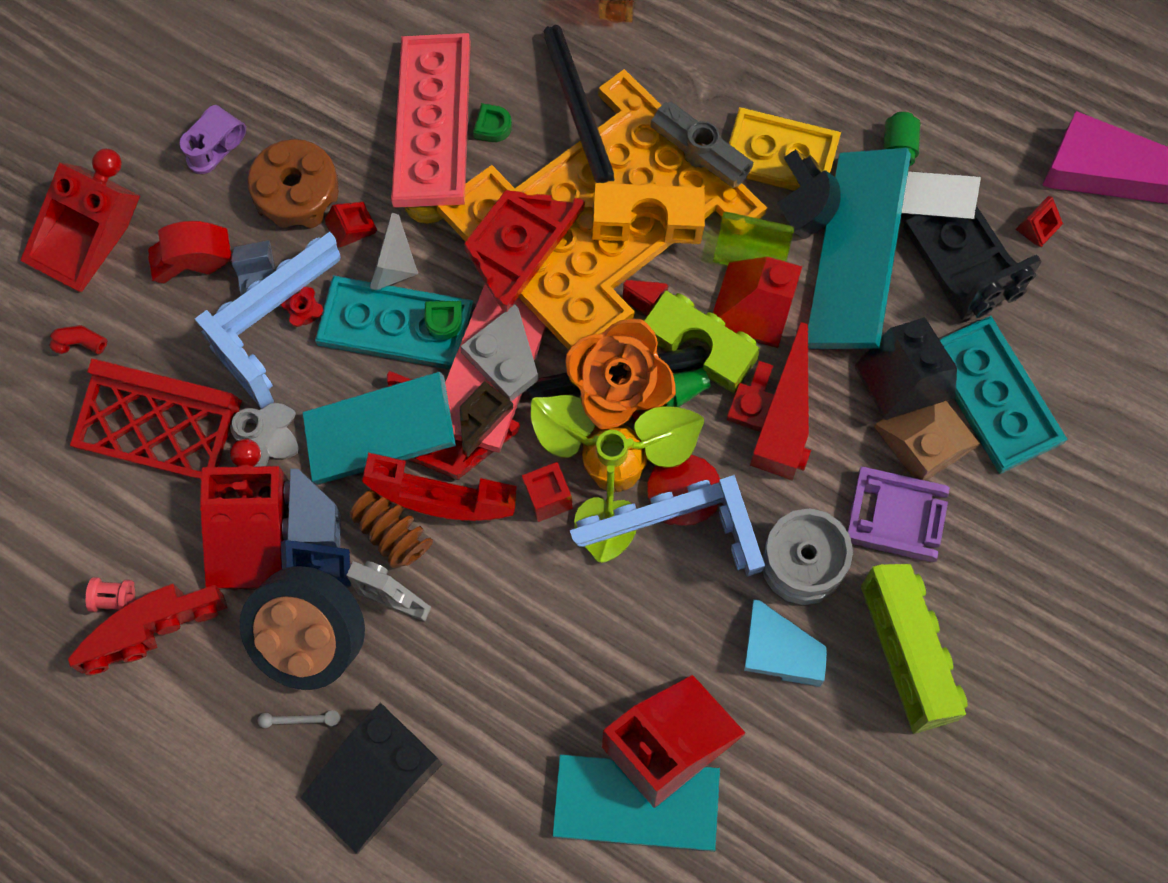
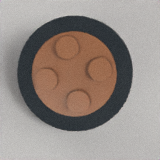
M297 566L285 568L272 574L248 597L240 614V635L249 657L265 675L290 688L313 690L333 683L356 658L364 642L365 624L363 614L356 599L340 581L321 570Z

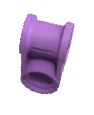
M210 106L202 114L201 118L180 138V147L186 155L188 168L197 174H206L214 170L218 163L241 143L246 133V125L220 106Z

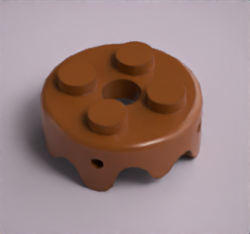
M289 139L271 144L260 152L249 169L247 178L248 190L260 216L263 214L279 227L287 228L292 225H304L308 228L317 227L323 221L325 209L332 202L338 200V175L332 159L325 150L312 142ZM291 174L301 176L300 182L294 186L283 184L284 179Z

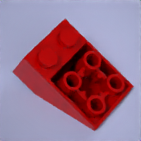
M691 675L633 706L603 730L602 748L655 808L741 739L746 732L694 675Z

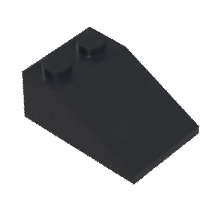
M380 702L350 733L300 798L358 854L442 766V763Z

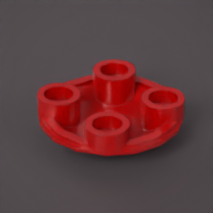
M691 454L679 466L673 468L656 466L652 470L647 483L648 499L650 501V498L666 492H672L674 497L688 493L687 486L709 480L710 485L719 483L720 477L716 469L705 459ZM719 504L663 522L668 525L676 524L678 526L695 525L713 516L717 512Z

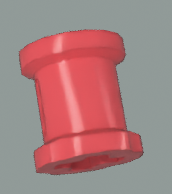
M93 577L87 585L85 602L89 612H97L99 609L120 610L135 601V587L132 580L113 583L102 582L100 578ZM106 594H114L116 597L108 598Z

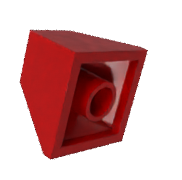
M767 256L729 262L713 314L720 317L725 322V327L733 332L742 331L758 343L778 348L803 266Z

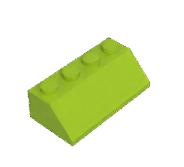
M881 564L873 566L860 587L913 734L959 721L966 715L965 708L968 706L966 695L960 685H955L952 677L953 661L946 647L942 648L937 636V633L940 631L939 623L935 613L932 610L928 611L923 596H926V589L920 574H914L911 564Z

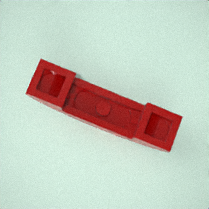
M368 452L362 482L382 497L400 506L419 513L455 520H492L513 516L517 486L480 478L477 489L411 475L404 473L406 461Z

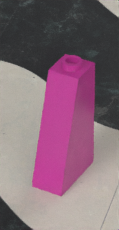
M1076 111L1063 135L1042 185L1054 189L1168 204V147Z

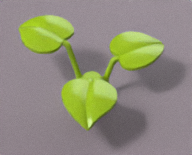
M560 395L554 397H535L531 402L533 429L538 441L547 452L557 457L570 458L579 451L581 443L587 446L596 445L600 462L607 466V499L593 497L586 500L575 514V529L578 528L576 522L596 515L599 516L600 520L615 516L613 510L632 504L626 500L613 501L615 467L625 462L629 448L637 450L645 448L646 457L652 464L663 468H673L681 465L691 456L704 425V418L688 409L656 407L644 412L635 422V433L641 442H635L631 438L626 439L624 434L617 430H607L600 436L587 438L594 431L595 424L585 414L581 398L571 395ZM637 530L585 546V548L597 562H608L626 550Z

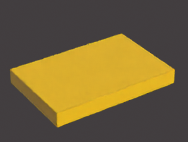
M739 107L729 144L754 162L746 179L795 191L801 186L784 157L796 149L806 157L811 155L820 166L822 172L826 170L830 173L841 132Z

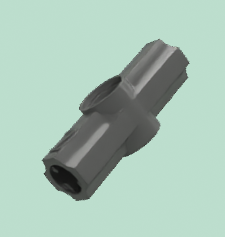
M671 101L665 102L660 106L651 120L650 127L684 151L685 159L690 165L700 168L705 167L732 188L738 187L746 179L753 167V161L719 137L718 128L708 121H697Z

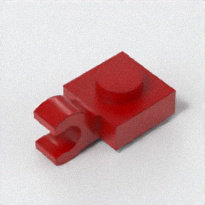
M759 361L751 386L739 383L727 416V421L761 432L774 394L765 392L773 365Z

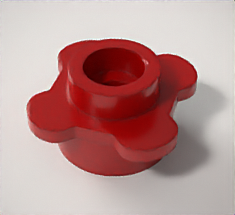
M303 287L299 293L291 296L281 304L282 308L287 310L290 315L289 322L295 327L308 325L322 316L323 307L316 302L313 288ZM301 304L306 305L304 309H299V306Z

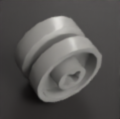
M811 508L790 512L780 518L769 533L762 556L765 564L763 569L764 579L772 591L787 602L800 605L822 602L835 593L850 569L853 557L850 535L842 523L827 512ZM806 555H808V556L811 557L812 559L808 560V559H805L804 557H805Z

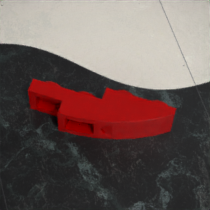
M173 583L152 591L123 607L100 624L68 658L69 665L82 674L96 675L108 670L109 664L121 660L124 662L140 660L147 656V651L157 648L154 633L159 635L170 634L181 628L180 624L192 620L203 622L218 616V611L228 608L225 596L216 585L183 595V592Z

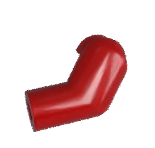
M77 325L55 329L50 335L52 340L49 346L52 351L63 354L70 350V345L80 344L92 352L100 354L106 348L108 341L105 337L87 327Z

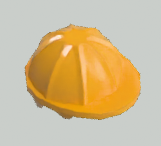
M623 424L609 429L595 427L594 431L587 436V438H593L594 436H600L607 430H617L624 434L626 439L631 438L635 442H641L635 431ZM583 444L582 457L585 470L600 488L607 490V466L600 462L596 445L587 446ZM629 448L625 462L615 467L614 492L628 490L640 479L647 463L645 448L640 450Z

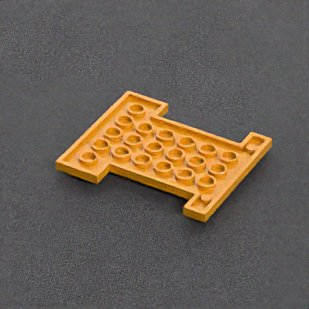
M625 69L598 88V96L616 113L615 116L598 127L614 171V181L633 185L654 183L658 186H678L687 184L693 187L705 188V219L716 211L739 235L766 214L767 207L745 185L741 183L738 187L732 188L705 167L700 168L690 165L685 159L684 151L650 127L652 118L662 105ZM581 140L516 188L491 165L466 183L464 205L437 206V212L466 242L505 190L524 192L527 195H552L551 200L573 202L574 198L585 201L583 212L519 296L520 300L568 350L585 336L601 334L609 326L620 320L634 318L635 311L614 289L673 244L665 242L663 225L657 219L647 216L639 217L631 223L628 241L592 239L595 180Z

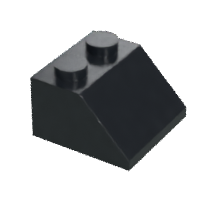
M925 317L891 327L881 337L880 348H870L855 364L858 375L885 420L955 398L957 366Z

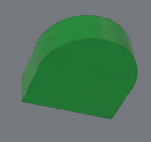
M481 103L473 131L474 139L488 142L505 140L512 131V121L509 112L500 106Z
M461 301L425 302L424 321L427 331L432 337L439 340H447L459 333L462 327Z

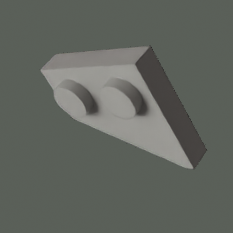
M515 304L508 312L501 314L461 345V353L511 402L538 381L537 369L519 308Z
M354 561L352 562L346 576L358 595L424 622L426 621L431 606L387 575L388 570L371 561H366L365 566Z

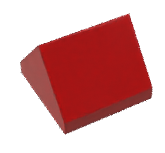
M1048 196L1016 228L1019 233L1038 247H1042L1063 225L1053 197Z

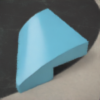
M753 600L744 671L782 677L783 681L821 687L825 680L826 646L762 601Z

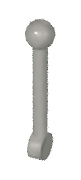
M333 710L328 711L325 715L272 716L269 713H262L259 715L257 722L261 728H268L272 724L326 723L329 727H336L339 725L341 717L338 712Z

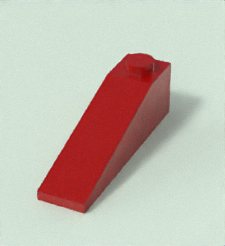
M803 322L800 323L750 463L752 467L789 480H793L796 469L805 470L811 453V449L805 448L809 435L808 324Z

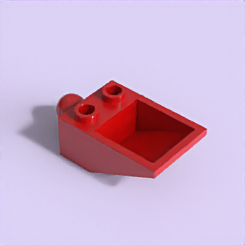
M101 149L94 154L92 166L95 173L82 166L59 162L20 260L79 292H83L128 228L140 198L138 194L108 180L109 177L118 174L122 166L120 156L112 149ZM94 201H100L98 207L95 206Z
M241 439L233 444L230 451L231 460L237 467H202L200 511L206 588L216 585L220 590L257 589L272 574L282 570L281 542L284 541L282 522L283 518H286L284 483L287 481V476L279 466H255L261 458L259 445L251 439ZM266 490H271L270 498H262V494ZM228 491H236L235 498L224 499Z

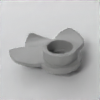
M271 403L260 410L253 408L243 409L237 412L231 421V433L237 441L251 439L259 445L261 458L255 466H267L269 457L273 459L291 458L299 451L295 436L287 428L293 421L296 412L284 404ZM247 424H256L254 431L250 433L244 432Z

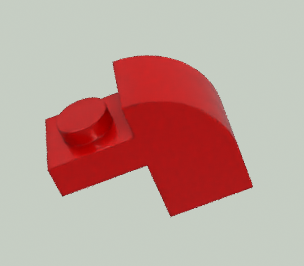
M202 221L177 222L159 229V242L148 249L152 281L163 284L185 269L210 275L232 260L227 228Z

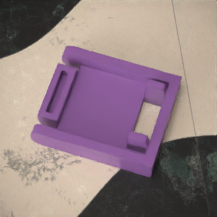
M861 466L857 476L847 527L851 543L910 558L936 562L938 551L923 546L933 548L940 546L948 502L932 499V496L947 498L950 487ZM864 492L877 494L872 522L859 520Z

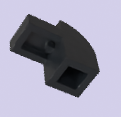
M795 149L785 156L784 159L801 187L777 204L794 233L807 239L826 226L835 216L840 204L841 192L836 177L826 170L822 172L820 166L811 155L806 157Z

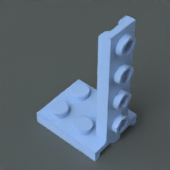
M328 232L321 238H315L310 241L305 250L294 258L281 262L276 271L265 279L252 283L246 293L233 302L230 301L223 304L214 316L206 310L195 318L198 325L203 329L201 332L204 338L211 344L209 346L211 351L261 409L274 403L269 391L273 385L264 374L266 370L254 354L248 356L242 348L244 344L238 335L340 261L341 256L337 248V242L331 232Z
M735 475L720 479L719 483L710 485L709 480L687 486L688 493L675 497L672 492L659 494L650 498V505L638 509L635 504L619 507L613 510L615 516L600 520L598 515L577 521L578 528L570 530L573 541L579 547H585L723 503V506L719 507V516L725 534L733 533L736 543L731 544V552L737 570L744 568L748 577L762 572L765 567Z

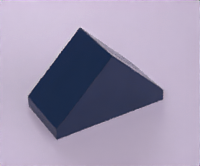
M291 540L281 542L282 569L297 566L315 568L333 576L346 588L351 586V582L346 576L350 569L349 549Z

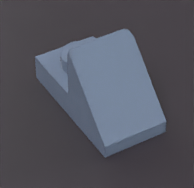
M269 240L234 247L231 262L238 276L240 294L243 295L252 283L265 279L275 271L272 248Z

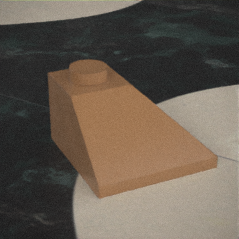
M947 401L888 420L882 419L874 425V428L913 478L925 481L980 445Z

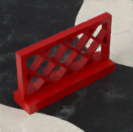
M91 358L87 373L92 376L70 443L71 447L201 480L202 472L193 470L187 456L204 447L210 457L207 467L219 466L234 414L240 410L242 403L240 398L230 392ZM100 386L112 389L118 399L117 402L102 411L96 402ZM121 391L130 394L126 397H123ZM141 396L146 397L153 410L135 419L128 404ZM155 400L162 401L165 403L158 406ZM175 405L182 406L188 419L170 428L162 413ZM123 408L130 423L113 433L105 417ZM190 409L198 410L200 412L193 415ZM209 414L222 416L218 431L205 437L197 421ZM157 416L165 432L148 442L140 426ZM100 421L107 437L95 444L83 442L87 428ZM192 425L201 441L183 451L175 434ZM135 430L142 446L130 453L123 452L117 439ZM169 438L177 455L165 462L158 461L152 448ZM215 441L212 449L210 443ZM111 443L114 449L106 448L105 446ZM146 452L149 458L142 457L139 455ZM179 461H182L184 467L177 466L174 464Z

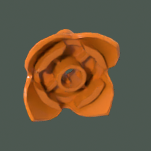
M642 319L620 320L609 326L601 334L585 336L578 340L566 354L567 374L571 382L580 389L584 412L600 429L619 427L629 420L634 411L661 407L676 395L673 373L668 364L657 355L658 341L655 332ZM619 362L625 363L623 368L628 370L625 377L619 376L617 381H612L613 375L609 373L611 366H617Z

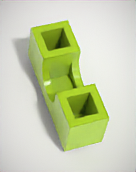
M665 291L645 319V322L655 332L658 341L657 347L665 352L677 350L685 341L692 339L703 341L711 349V354L703 364V369L706 371L709 379L735 394L739 383L743 382L758 360L759 347L756 346V341L742 331L735 333L725 327V322L711 312L704 314L694 308V303L686 296L679 293L673 295Z

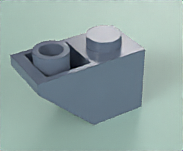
M290 469V481L284 483L285 504H289V518H283V540L340 548L341 514L337 506L299 469Z

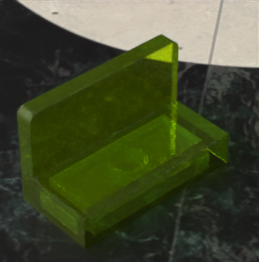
M723 212L713 262L728 265L729 262L766 256L787 262L794 227L735 213Z

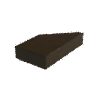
M485 381L460 406L462 449L466 457L482 443L513 409V403Z

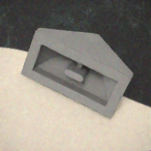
M395 213L391 214L370 285V288L374 290H379L418 274L400 217Z

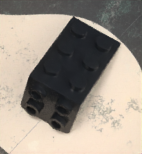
M977 205L974 219L919 214L906 220L903 226L962 320L973 315L976 318H980L991 312L996 307V304L1004 300L1011 303L1021 298L1027 292L1026 287L1029 282L1036 277L1035 272L1042 262L1038 255H1034L1017 263L1005 250Z

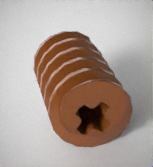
M370 489L353 505L350 511L351 520L354 523L360 524L359 529L363 534L369 535V541L373 545L379 546V553L383 557H388V563L392 568L412 564L431 547L433 540L430 537L420 542L418 539L424 531L423 528L419 526L411 531L408 529L414 521L412 515L400 519L399 516L405 508L400 505L390 508L389 506L392 504V501L381 497Z

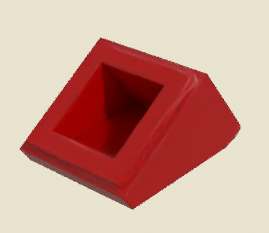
M364 201L332 205L325 218L329 232L336 239L337 247L349 245L375 234L377 231Z
M626 280L623 284V300L648 316L663 293L668 291V285L660 282Z

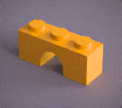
M616 181L595 183L592 239L628 241L631 223L639 217L647 216L657 219L663 225L666 243L701 244L705 226V188L693 187L687 184L658 186L654 183L633 185L621 184Z

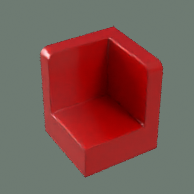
M558 462L522 475V480L534 507V513L538 522L573 509L572 496Z

